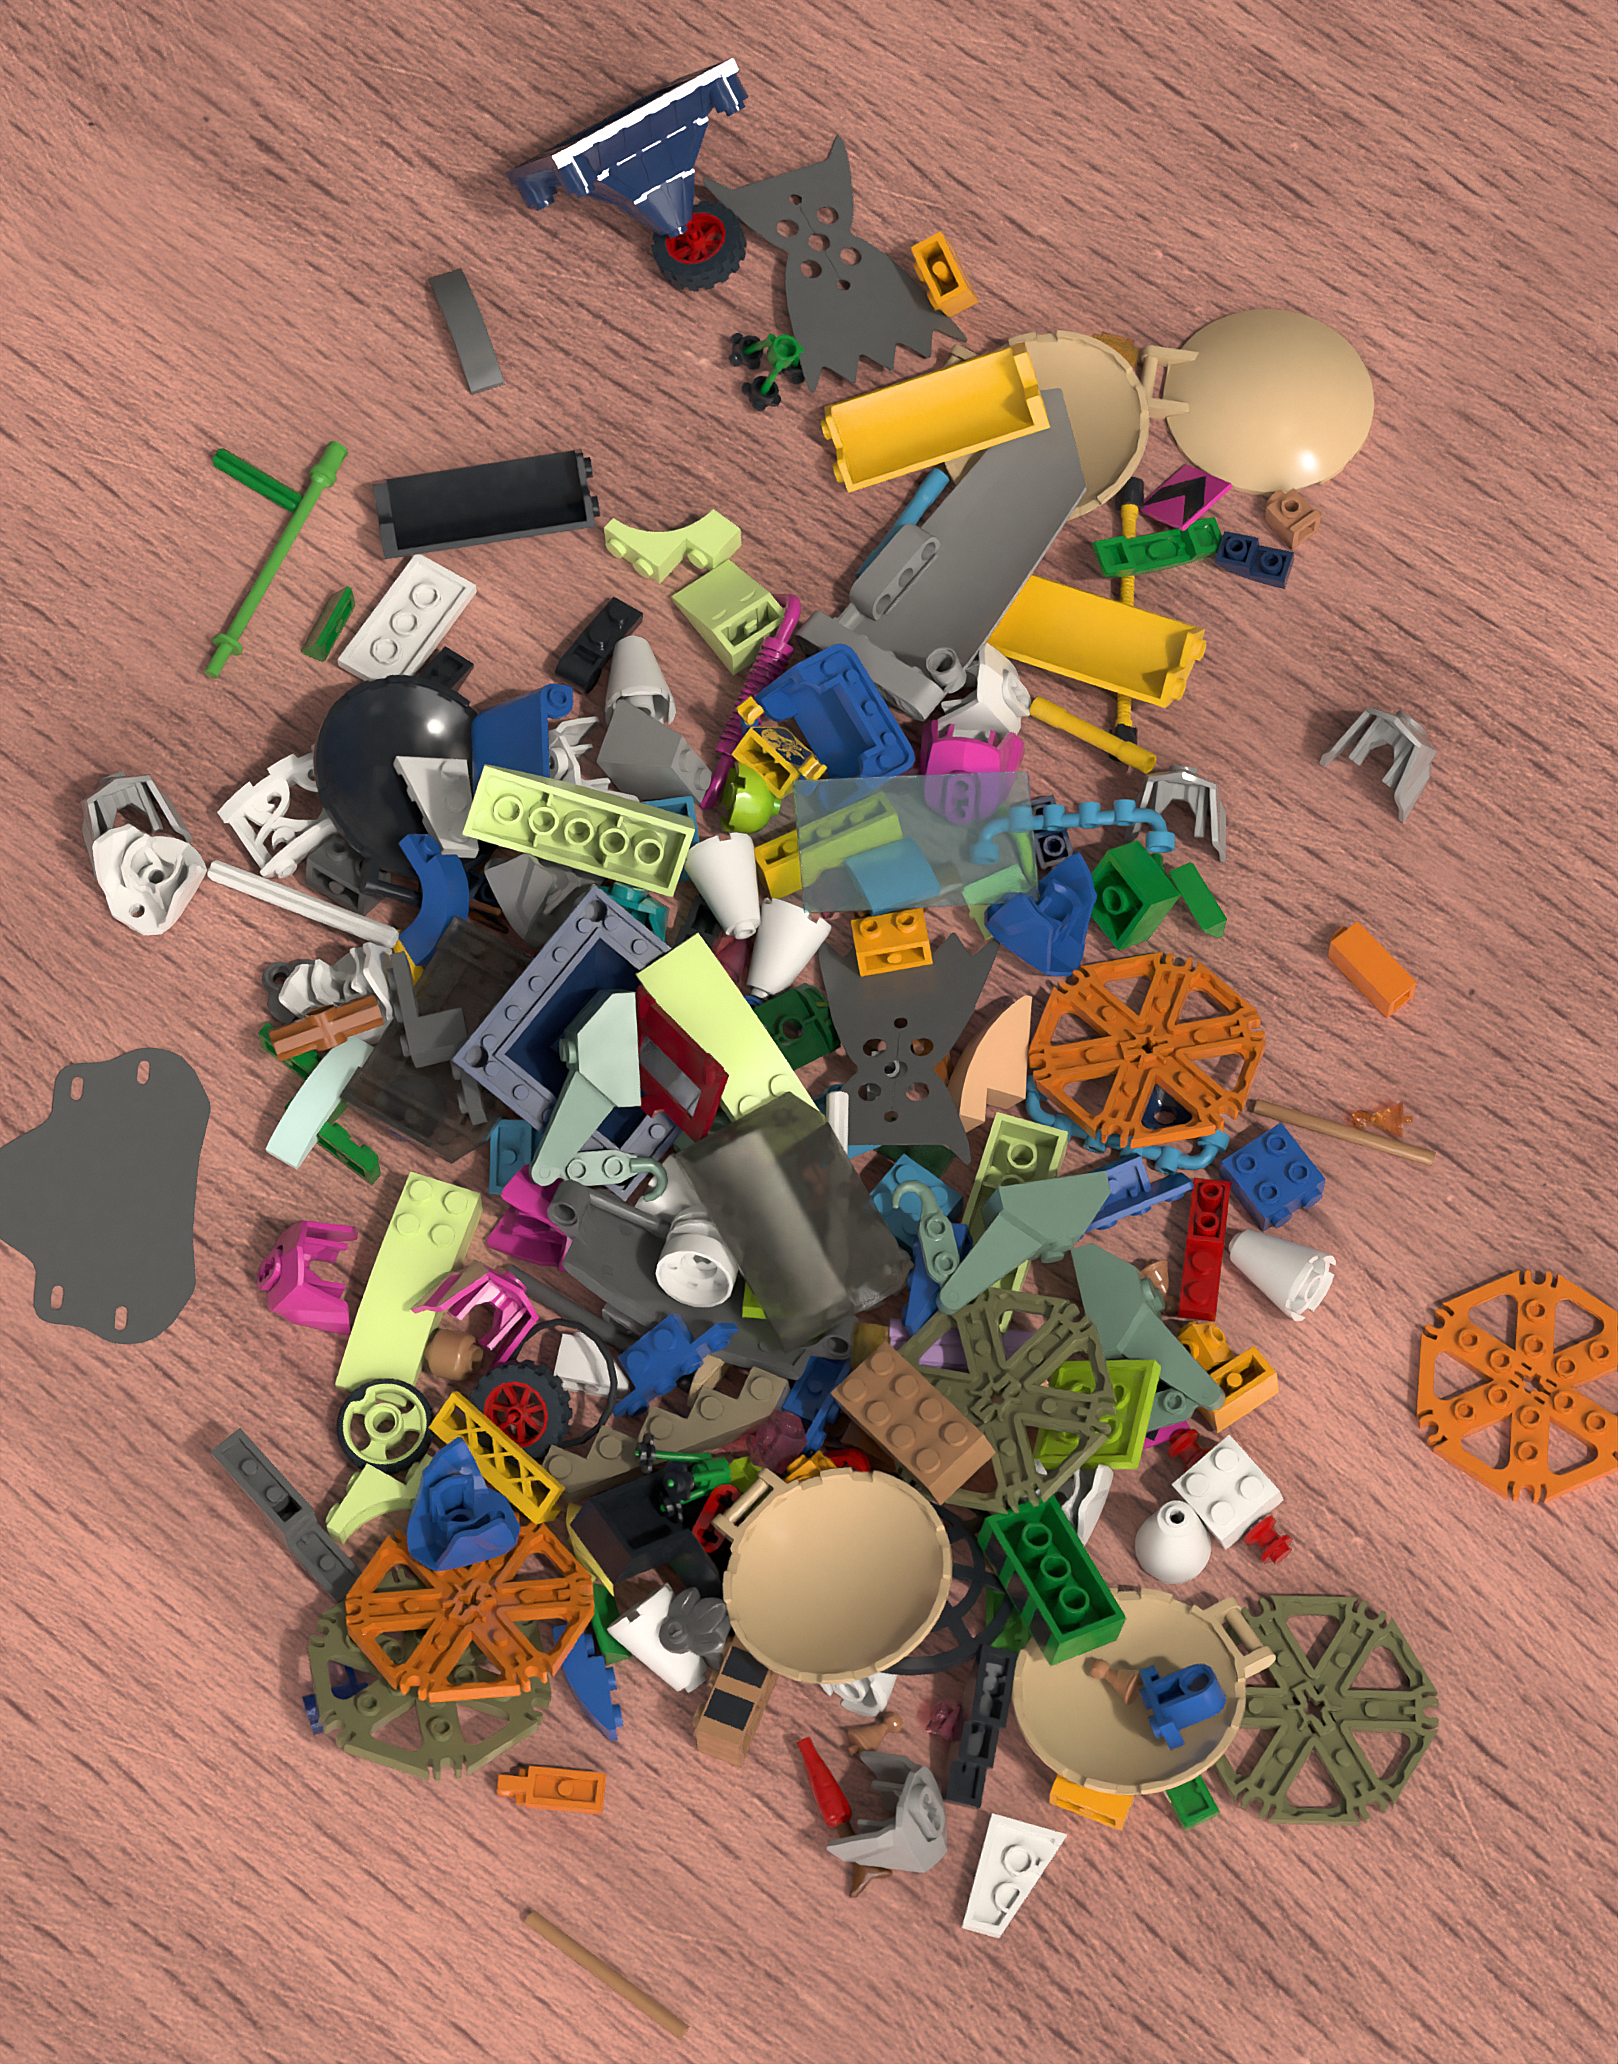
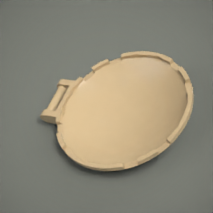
M1279 309L1246 310L1227 315L1206 325L1195 333L1181 349L1152 345L1145 346L1142 349L1141 361L1144 364L1141 384L1147 397L1150 418L1166 420L1167 426L1177 442V448L1194 467L1197 465L1206 473L1230 482L1232 484L1231 489L1255 495L1269 496L1279 490L1287 493L1294 488L1297 492H1300V488L1308 487L1318 482L1321 485L1344 470V466L1355 454L1360 452L1369 434L1374 412V393L1371 378L1365 364L1353 346L1343 336L1326 324L1309 316ZM1157 366L1168 368L1163 399L1152 398Z
M1057 330V333L1038 335L1036 331L1021 334L1008 339L1009 343L994 351L1025 341L1038 380L1039 390L1061 388L1087 487V491L1068 518V520H1071L1096 509L1108 501L1126 484L1136 470L1145 451L1149 435L1150 416L1147 397L1131 365L1121 354L1102 341L1088 335ZM954 344L948 353L950 358L943 368L978 357L979 355ZM989 350L984 352L982 355L990 353ZM990 447L945 461L946 468L956 486Z
M763 1467L756 1474L758 1479L723 1515L719 1513L711 1521L715 1529L732 1542L730 1548L732 1554L727 1571H724L723 1595L731 1626L741 1643L755 1659L770 1670L790 1679L813 1684H840L860 1680L879 1673L896 1664L922 1642L933 1628L945 1606L951 1585L953 1563L949 1538L944 1525L935 1509L925 1497L906 1482L892 1475L875 1470L873 1473L853 1471L852 1468H835L820 1471L819 1476L802 1482H798L796 1479L786 1484L768 1468ZM768 1490H770L771 1493L756 1507V1509L738 1527H736L735 1524Z
M1109 1588L1126 1616L1116 1641L1051 1667L1033 1636L1029 1639L1024 1649H1021L1016 1662L1012 1688L1016 1720L1024 1738L1035 1754L1047 1766L1071 1782L1099 1792L1119 1795L1149 1794L1171 1789L1202 1774L1225 1753L1234 1740L1243 1719L1246 1705L1245 1679L1269 1667L1275 1661L1276 1656L1269 1646H1263L1240 1613L1241 1606L1234 1597L1226 1598L1202 1610L1196 1605L1191 1607L1173 1599V1594L1159 1590L1141 1588V1591H1118V1588ZM1228 1621L1249 1651V1654L1243 1657L1221 1624ZM1101 1658L1109 1663L1111 1670L1140 1671L1154 1665L1159 1676L1162 1678L1191 1665L1206 1664L1212 1668L1224 1690L1226 1703L1224 1708L1215 1716L1179 1730L1185 1745L1170 1750L1163 1736L1156 1738L1148 1719L1149 1716L1154 1714L1153 1709H1146L1141 1695L1139 1694L1132 1704L1126 1705L1123 1698L1115 1691V1688L1106 1678L1098 1680L1091 1675L1090 1667L1094 1660Z

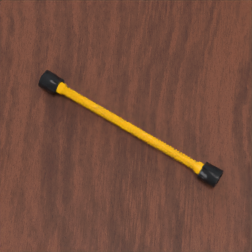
M1130 477L1126 484L1116 493V510L1121 511V518L1123 519L1122 536L1125 535L1126 539L1136 537L1138 511L1144 509V481L1137 477ZM1135 576L1121 577L1120 602L1134 606ZM1118 693L1117 719L1115 720V727L1109 729V733L1137 745L1138 729L1132 728L1133 721L1130 719L1131 697ZM1108 753L1111 760L1121 762L1117 757Z

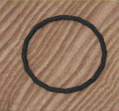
M556 1318L535 1324L508 1358V1361L516 1360L525 1342L537 1332L555 1326L578 1329L597 1345L606 1360L610 1379L607 1406L598 1423L583 1436L562 1441L558 1447L564 1449L585 1444L599 1432L602 1425L605 1426L615 1407L618 1381L613 1357L601 1337L581 1322ZM525 1421L526 1433L531 1437L537 1435L538 1432Z

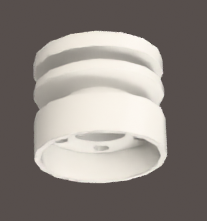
M693 1206L681 1210L673 1218L666 1244L658 1261L656 1277L659 1285L669 1296L680 1303L690 1306L712 1307L723 1303L731 1295L738 1269L746 1250L748 1239L745 1229L736 1218L722 1210L709 1206Z

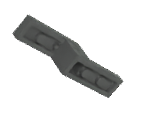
M405 951L390 954L392 968L386 969L391 990L397 989L399 1001L393 1002V1007L398 1024L404 1022L406 1034L400 1035L404 1056H411L416 1068L450 1060L454 1079H461L463 1091L457 1092L461 1113H469L473 1125L488 1122L480 1083L467 1072L461 1070L450 1059L455 1054V1048L458 1043L470 1036L462 1007L420 1017L411 968Z
M239 1428L211 1451L212 1457L260 1509L265 1526L336 1604H339L346 1599V1595L362 1572L317 1523L314 1509L244 1431Z

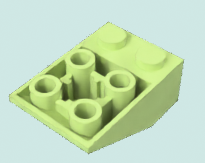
M730 560L725 561L671 596L672 601L733 676L754 663L756 656H760L758 651L762 649L761 645L766 636L775 638L785 613L784 609L770 592Z

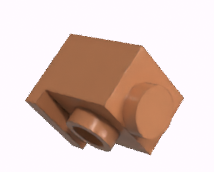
M1294 488L1287 493L1279 490L1268 499L1265 522L1291 550L1319 531L1321 513L1318 509L1314 510Z

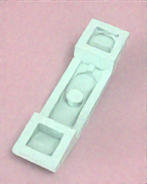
M354 1035L347 1037L348 1040L343 1044L333 1047L313 1070L287 1108L266 1147V1152L296 1170L317 1143V1133L354 1081H361L380 1054L378 1049Z

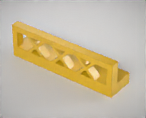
M458 1391L452 1392L428 1428L446 1444H449L457 1437H462L472 1453L481 1475L532 1522L541 1524L554 1521L561 1511L556 1501L565 1490V1487ZM456 1406L465 1412L466 1422L456 1413H452ZM486 1431L492 1437L494 1453H490L491 1450L487 1447L483 1448L478 1443L479 1437L477 1432ZM504 1456L516 1458L519 1461L520 1471L511 1463H507ZM540 1480L550 1489L548 1495L544 1494L531 1481Z

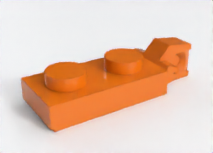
M529 1766V1769H520L519 1776L499 1774L497 1795L516 1798V1805L525 1806V1808L603 1815L607 1774Z

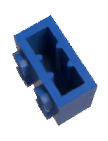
M1282 1122L1222 1160L1220 1164L1219 1176L1223 1181L1231 1182V1192L1262 1232L1272 1226L1275 1229L1283 1226L1291 1219L1293 1212L1302 1206L1305 1209L1312 1207L1323 1196L1324 1176Z

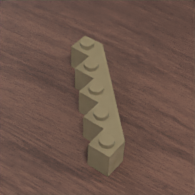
M753 1366L738 1400L702 1386L687 1419L652 1405L637 1439L602 1425L587 1458L551 1445L542 1467L565 1487L560 1497L576 1504L588 1499L593 1494L609 1488L613 1489L642 1476L640 1465L635 1463L634 1452L637 1443L642 1442L644 1433L654 1435L656 1451L698 1454L740 1439L739 1437L757 1430L763 1431L775 1426L780 1417L782 1406L791 1392L788 1380ZM655 1459L652 1464V1471L665 1468L666 1463L672 1460ZM537 1480L542 1490L550 1492V1489L546 1485H544L540 1480Z

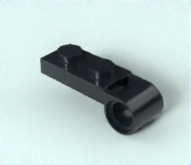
M613 597L562 656L555 670V678L585 695L589 694L599 681L602 668L612 658L616 643L627 636H631L642 623L643 613L620 599Z

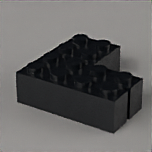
M683 1461L687 1465V1471L692 1474V1467L697 1465V1462ZM665 1468L588 1498L569 1524L612 1585L668 1562L687 1589L691 1587L697 1588L701 1599L714 1597L724 1600L723 1577L724 1571H727L732 1554L730 1550L732 1542H729L727 1548L722 1553L711 1556L707 1554L692 1533L693 1527L710 1495L702 1496L681 1505L683 1522L680 1524H675L671 1517H665L660 1510L659 1497L663 1496L661 1485L664 1484ZM694 1484V1487H693L692 1490H690V1492H692V1491H694V1490H696V1489H699V1488H697V1487L695 1486V1484ZM723 1496L720 1501L724 1505L723 1512L734 1504L730 1497L726 1498ZM744 1516L742 1517L739 1525L745 1520ZM714 1530L712 1532L705 1531L703 1534V1538L707 1540L706 1546L709 1542L715 1544L718 1540Z

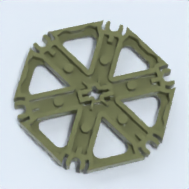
M989 1287L988 1301L983 1292L977 1296L975 1303L971 1305L966 1304L955 1314L948 1315L938 1310L897 1352L985 1435L996 1452L991 1457L998 1486L993 1492L985 1494L958 1489L944 1503L1009 1515L1006 1510V1499L1014 1513L1019 1512L1018 1500L1022 1496H1028L1034 1507L1038 1506L1039 1498L1035 1491L1040 1489V1497L1045 1503L1108 1440L1105 1434H1110L1112 1429L1108 1423L1100 1422L1099 1419L1105 1414L1116 1415L1117 1411L1111 1403L1116 1405L1118 1403L1098 1329L1088 1315L1075 1323L1073 1319L1080 1311L1069 1300ZM1011 1310L1046 1317L1047 1321L1007 1359L998 1324L1001 1314ZM958 1330L970 1374L923 1366L919 1364L920 1358L945 1332ZM1077 1351H1083L1088 1354L1096 1383L1095 1390L1091 1394L1040 1386L1071 1354ZM993 1394L1002 1395L1005 1401L1001 1405L998 1403L992 1404L990 1397ZM1025 1425L1075 1434L1079 1438L1078 1446L1051 1473L1040 1474L1036 1471ZM895 1462L896 1471L907 1484L910 1483L912 1478ZM918 1484L914 1486V1489L927 1500L935 1501Z
M399 1568L397 1583L392 1577L391 1570L382 1579L374 1593L428 1588L419 1578L414 1580L406 1578L404 1569ZM346 1599L324 1612L321 1619H318L316 1631L326 1636L318 1637L311 1634L309 1637L307 1655L319 1725L321 1726L324 1723L323 1731L325 1734L330 1733L334 1729H340L343 1732L336 1736V1745L344 1747L343 1752L429 1781L430 1773L428 1767H432V1776L435 1781L440 1780L441 1768L445 1766L451 1767L454 1770L456 1779L460 1778L462 1763L467 1769V1776H469L536 1732L538 1725L542 1723L543 1713L533 1708L540 1707L548 1710L549 1702L551 1701L552 1691L548 1672V1682L543 1683L536 1676L529 1677L531 1691L524 1692L520 1688L521 1695L429 1703V1697L424 1701L419 1700V1686L411 1687L406 1695L401 1694L400 1684L395 1691L348 1635L346 1616L349 1615L346 1612ZM532 1620L513 1621L538 1651L543 1652L537 1620L533 1623ZM429 1628L401 1631L403 1641L383 1634H379L375 1641L395 1664L401 1665L408 1661ZM471 1640L447 1676V1680L456 1685L492 1682L497 1680L500 1674L477 1667L487 1660L488 1657ZM329 1661H334L381 1678L351 1698L341 1700L332 1694L327 1664ZM456 1703L508 1720L509 1723L481 1743L469 1744L462 1737ZM415 1706L422 1743L420 1749L408 1751L378 1741L372 1737V1733Z
M1269 1595L1268 1600L1273 1605L1274 1610L1271 1611L1268 1601L1264 1598L1258 1601L1259 1608L1263 1613L1258 1617L1252 1616L1246 1607L1241 1609L1242 1616L1263 1646H1269L1276 1656L1273 1664L1267 1667L1266 1670L1277 1688L1246 1687V1705L1239 1729H1269L1278 1731L1250 1775L1241 1776L1237 1774L1225 1754L1212 1766L1234 1803H1236L1238 1796L1242 1792H1246L1241 1801V1809L1245 1810L1251 1801H1259L1263 1806L1258 1816V1819L1261 1821L1268 1816L1270 1808L1275 1809L1274 1815L1269 1819L1268 1824L1359 1826L1360 1821L1355 1816L1354 1810L1358 1811L1361 1821L1365 1824L1368 1823L1371 1817L1366 1810V1806L1368 1804H1375L1379 1807L1382 1814L1386 1813L1388 1804L1382 1796L1384 1795L1390 1801L1393 1808L1437 1734L1438 1729H1428L1438 1727L1439 1718H1428L1423 1712L1426 1708L1438 1707L1439 1699L1435 1698L1437 1697V1690L1392 1617L1389 1624L1384 1629H1381L1385 1622L1386 1612L1382 1610L1377 1619L1374 1620L1366 1618L1364 1613L1369 1604L1366 1600L1360 1603L1357 1613L1352 1612L1359 1597ZM1294 1615L1332 1616L1340 1624L1338 1632L1315 1670L1286 1624L1287 1620ZM1229 1624L1225 1631L1236 1646L1242 1644V1641ZM1378 1647L1388 1648L1393 1653L1410 1683L1407 1691L1350 1690L1373 1650ZM1307 1699L1315 1706L1319 1704L1323 1706L1320 1711L1321 1722L1313 1714L1306 1715L1304 1713L1308 1706ZM1308 1725L1311 1726V1728H1312L1313 1731H1314V1734H1312V1732H1311V1730L1309 1729ZM1351 1732L1402 1733L1408 1737L1410 1748L1394 1775L1389 1779L1382 1780L1377 1777ZM1313 1750L1341 1796V1802L1335 1808H1296L1287 1801V1792Z

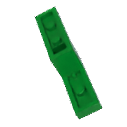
M267 1022L258 1032L261 1047L278 1059L268 1030L275 1027ZM311 1050L280 1062L306 1081L322 1058L315 1051ZM350 1087L317 1133V1144L370 1185H373L381 1176L378 1155L365 1144L358 1146L350 1140L351 1136L345 1128L338 1123H334L354 1101L352 1087ZM293 1097V1098L288 1102V1104L284 1107V1108H285V1112H286L287 1108L289 1107V1105L291 1104V1102H292V1100L294 1099V1097Z

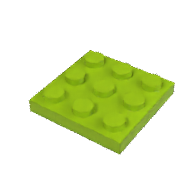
M1155 1359L1106 1360L1118 1405L1111 1404L1115 1407L1117 1413L1116 1415L1105 1414L1100 1417V1422L1109 1424L1112 1429L1111 1433L1105 1434L1108 1440L1079 1469H1097L1099 1464L1106 1465L1111 1469H1138L1161 1365ZM1064 1361L1052 1373L1049 1387L1091 1394L1095 1390L1096 1383L1090 1361ZM1039 1428L1033 1451V1459L1040 1460L1045 1470H1054L1078 1446L1079 1438L1072 1433Z

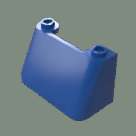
M846 644L832 645L801 661L754 696L758 705L762 707L764 714L769 719L782 722L794 717L820 763L827 767L825 771L829 778L822 782L816 790L817 803L825 816L863 800L902 775L914 764L915 753L859 657Z
M548 684L486 708L474 718L471 725L473 798L484 764L550 778L548 718L562 719L570 713L573 708V687L561 684Z

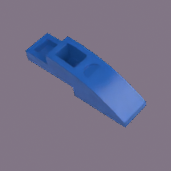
M567 1622L566 1625L551 1627L555 1644L567 1627ZM583 1631L562 1663L561 1669L574 1698L585 1715L609 1741L618 1740L616 1728L623 1726L620 1703L612 1705L610 1691L617 1690L613 1667L605 1668L604 1656L592 1657L595 1656L592 1633L584 1634Z

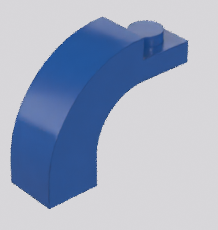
M408 834L398 844L419 876L423 900L417 918L399 935V940L415 966H434L447 957L462 936L469 911L468 881L457 854L442 855L440 845L430 834Z

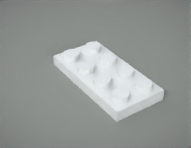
M421 554L414 555L338 658L339 667L364 681L369 680V682L384 679L388 675L416 676L476 594V585Z

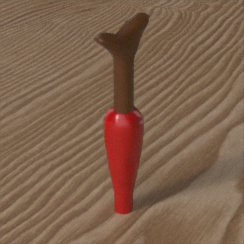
M811 1737L798 1741L796 1744L803 1757L808 1779L823 1820L827 1826L836 1829L840 1838L855 1836V1832L850 1824L853 1814L850 1804L832 1772L818 1754ZM851 1862L853 1865V1885L849 1898L857 1897L872 1879L889 1877L893 1873L892 1870Z

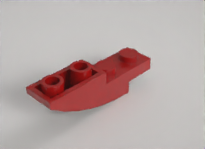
M1194 1177L1178 1317L1215 1322L1231 1182Z

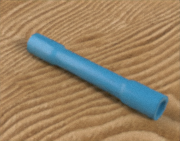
M936 468L931 469L915 491L910 503L878 547L869 554L856 572V579L862 575L904 525L908 523L916 524L926 509L934 503L949 482V478L945 473Z

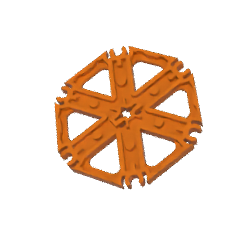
M1164 952L1080 966V971L1075 969L1072 972V981L1076 985L1071 986L1063 980L1058 981V990L1053 986L1028 1050L1029 1067L1043 1068L1042 1070L1033 1071V1082L1036 1084V1089L1094 1140L1099 1129H1101L1102 1143L1107 1142L1109 1135L1119 1134L1121 1148H1125L1128 1145L1129 1136H1133L1130 1149L1213 1135L1216 1129L1219 1131L1224 1129V1119L1219 1116L1221 1114H1227L1233 1120H1236L1238 1118V1110L1241 1114L1243 1112L1266 1048L1265 1031H1251V1029L1260 1028L1261 1018L1260 1015H1257L1258 1010L1200 961H1198L1197 967L1192 972V958L1188 957L1185 965L1178 967L1173 965V953H1169L1165 958V964H1161ZM1140 976L1147 977L1152 981L1139 1016L1104 985L1108 982ZM1197 990L1207 993L1229 1013L1227 1016L1178 1024L1188 995ZM1067 1013L1078 1015L1103 1037L1052 1046L1050 1043L1060 1017ZM1148 1045L1153 1050V1053L1146 1054L1142 1046ZM1229 1054L1239 1055L1244 1060L1237 1083L1230 1091L1224 1090L1192 1062ZM1116 1075L1103 1112L1098 1115L1086 1112L1064 1092V1087L1071 1082ZM1155 1083L1191 1113L1192 1120L1190 1122L1159 1129H1148L1142 1125L1141 1121Z
M1520 1270L1442 1303L1441 1309L1438 1308L1434 1315L1437 1320L1443 1323L1444 1326L1442 1328H1434L1428 1323L1425 1325L1423 1331L1425 1335L1421 1333L1415 1420L1425 1415L1418 1422L1419 1429L1433 1426L1437 1430L1436 1434L1427 1438L1428 1446H1433L1432 1452L1505 1500L1508 1497L1507 1487L1511 1485L1513 1486L1511 1491L1513 1502H1518L1520 1490L1527 1488L1533 1493V1503L1537 1504L1541 1496V1488H1543L1545 1491L1544 1503H1547L1618 1471V1416L1575 1390L1618 1370V1312L1558 1273L1555 1278L1556 1287L1553 1288L1551 1287V1272L1546 1271L1544 1283L1538 1285L1531 1280V1270H1526L1523 1277V1285H1521L1519 1282ZM1501 1295L1514 1297L1517 1301L1514 1350L1473 1324L1468 1317L1469 1311ZM1560 1301H1572L1600 1319L1603 1323V1331L1600 1334L1553 1354L1556 1305ZM1445 1353L1489 1383L1450 1400H1440L1433 1391L1435 1359L1439 1354ZM1533 1379H1537L1539 1381L1538 1388L1541 1391L1533 1390L1531 1393L1526 1392V1383L1523 1380L1531 1382ZM1511 1417L1508 1465L1504 1469H1493L1462 1447L1461 1439ZM1550 1422L1596 1451L1597 1458L1593 1462L1566 1474L1556 1475L1552 1473L1548 1468ZM1442 1440L1444 1441V1443H1442L1441 1445L1435 1446L1439 1444Z
M515 1512L514 1515L518 1523L521 1524L520 1513ZM532 1521L527 1526H520L519 1538L514 1548L501 1556L474 1563L468 1571L464 1566L443 1571H435L425 1567L409 1555L407 1536L397 1529L394 1531L395 1541L391 1539L390 1535L387 1536L346 1595L347 1601H345L346 1612L349 1615L346 1616L348 1635L395 1691L400 1684L401 1694L406 1695L411 1687L419 1686V1700L424 1701L429 1697V1703L521 1695L520 1688L524 1692L531 1691L529 1680L531 1676L538 1677L543 1683L548 1682L547 1671L551 1673L552 1677L555 1676L594 1616L595 1610L594 1596H584L593 1595L591 1575L544 1523L538 1529V1524ZM533 1553L546 1555L565 1577L511 1582L526 1558ZM396 1564L409 1566L428 1588L374 1593L389 1569ZM476 1600L477 1606L471 1605L468 1609H465L464 1611L463 1605L469 1606L472 1602ZM561 1618L568 1625L552 1650L543 1653L530 1643L513 1621ZM429 1628L408 1661L401 1665L395 1664L375 1641L376 1637L383 1632ZM471 1640L475 1642L501 1673L500 1677L492 1682L456 1685L447 1680V1676Z

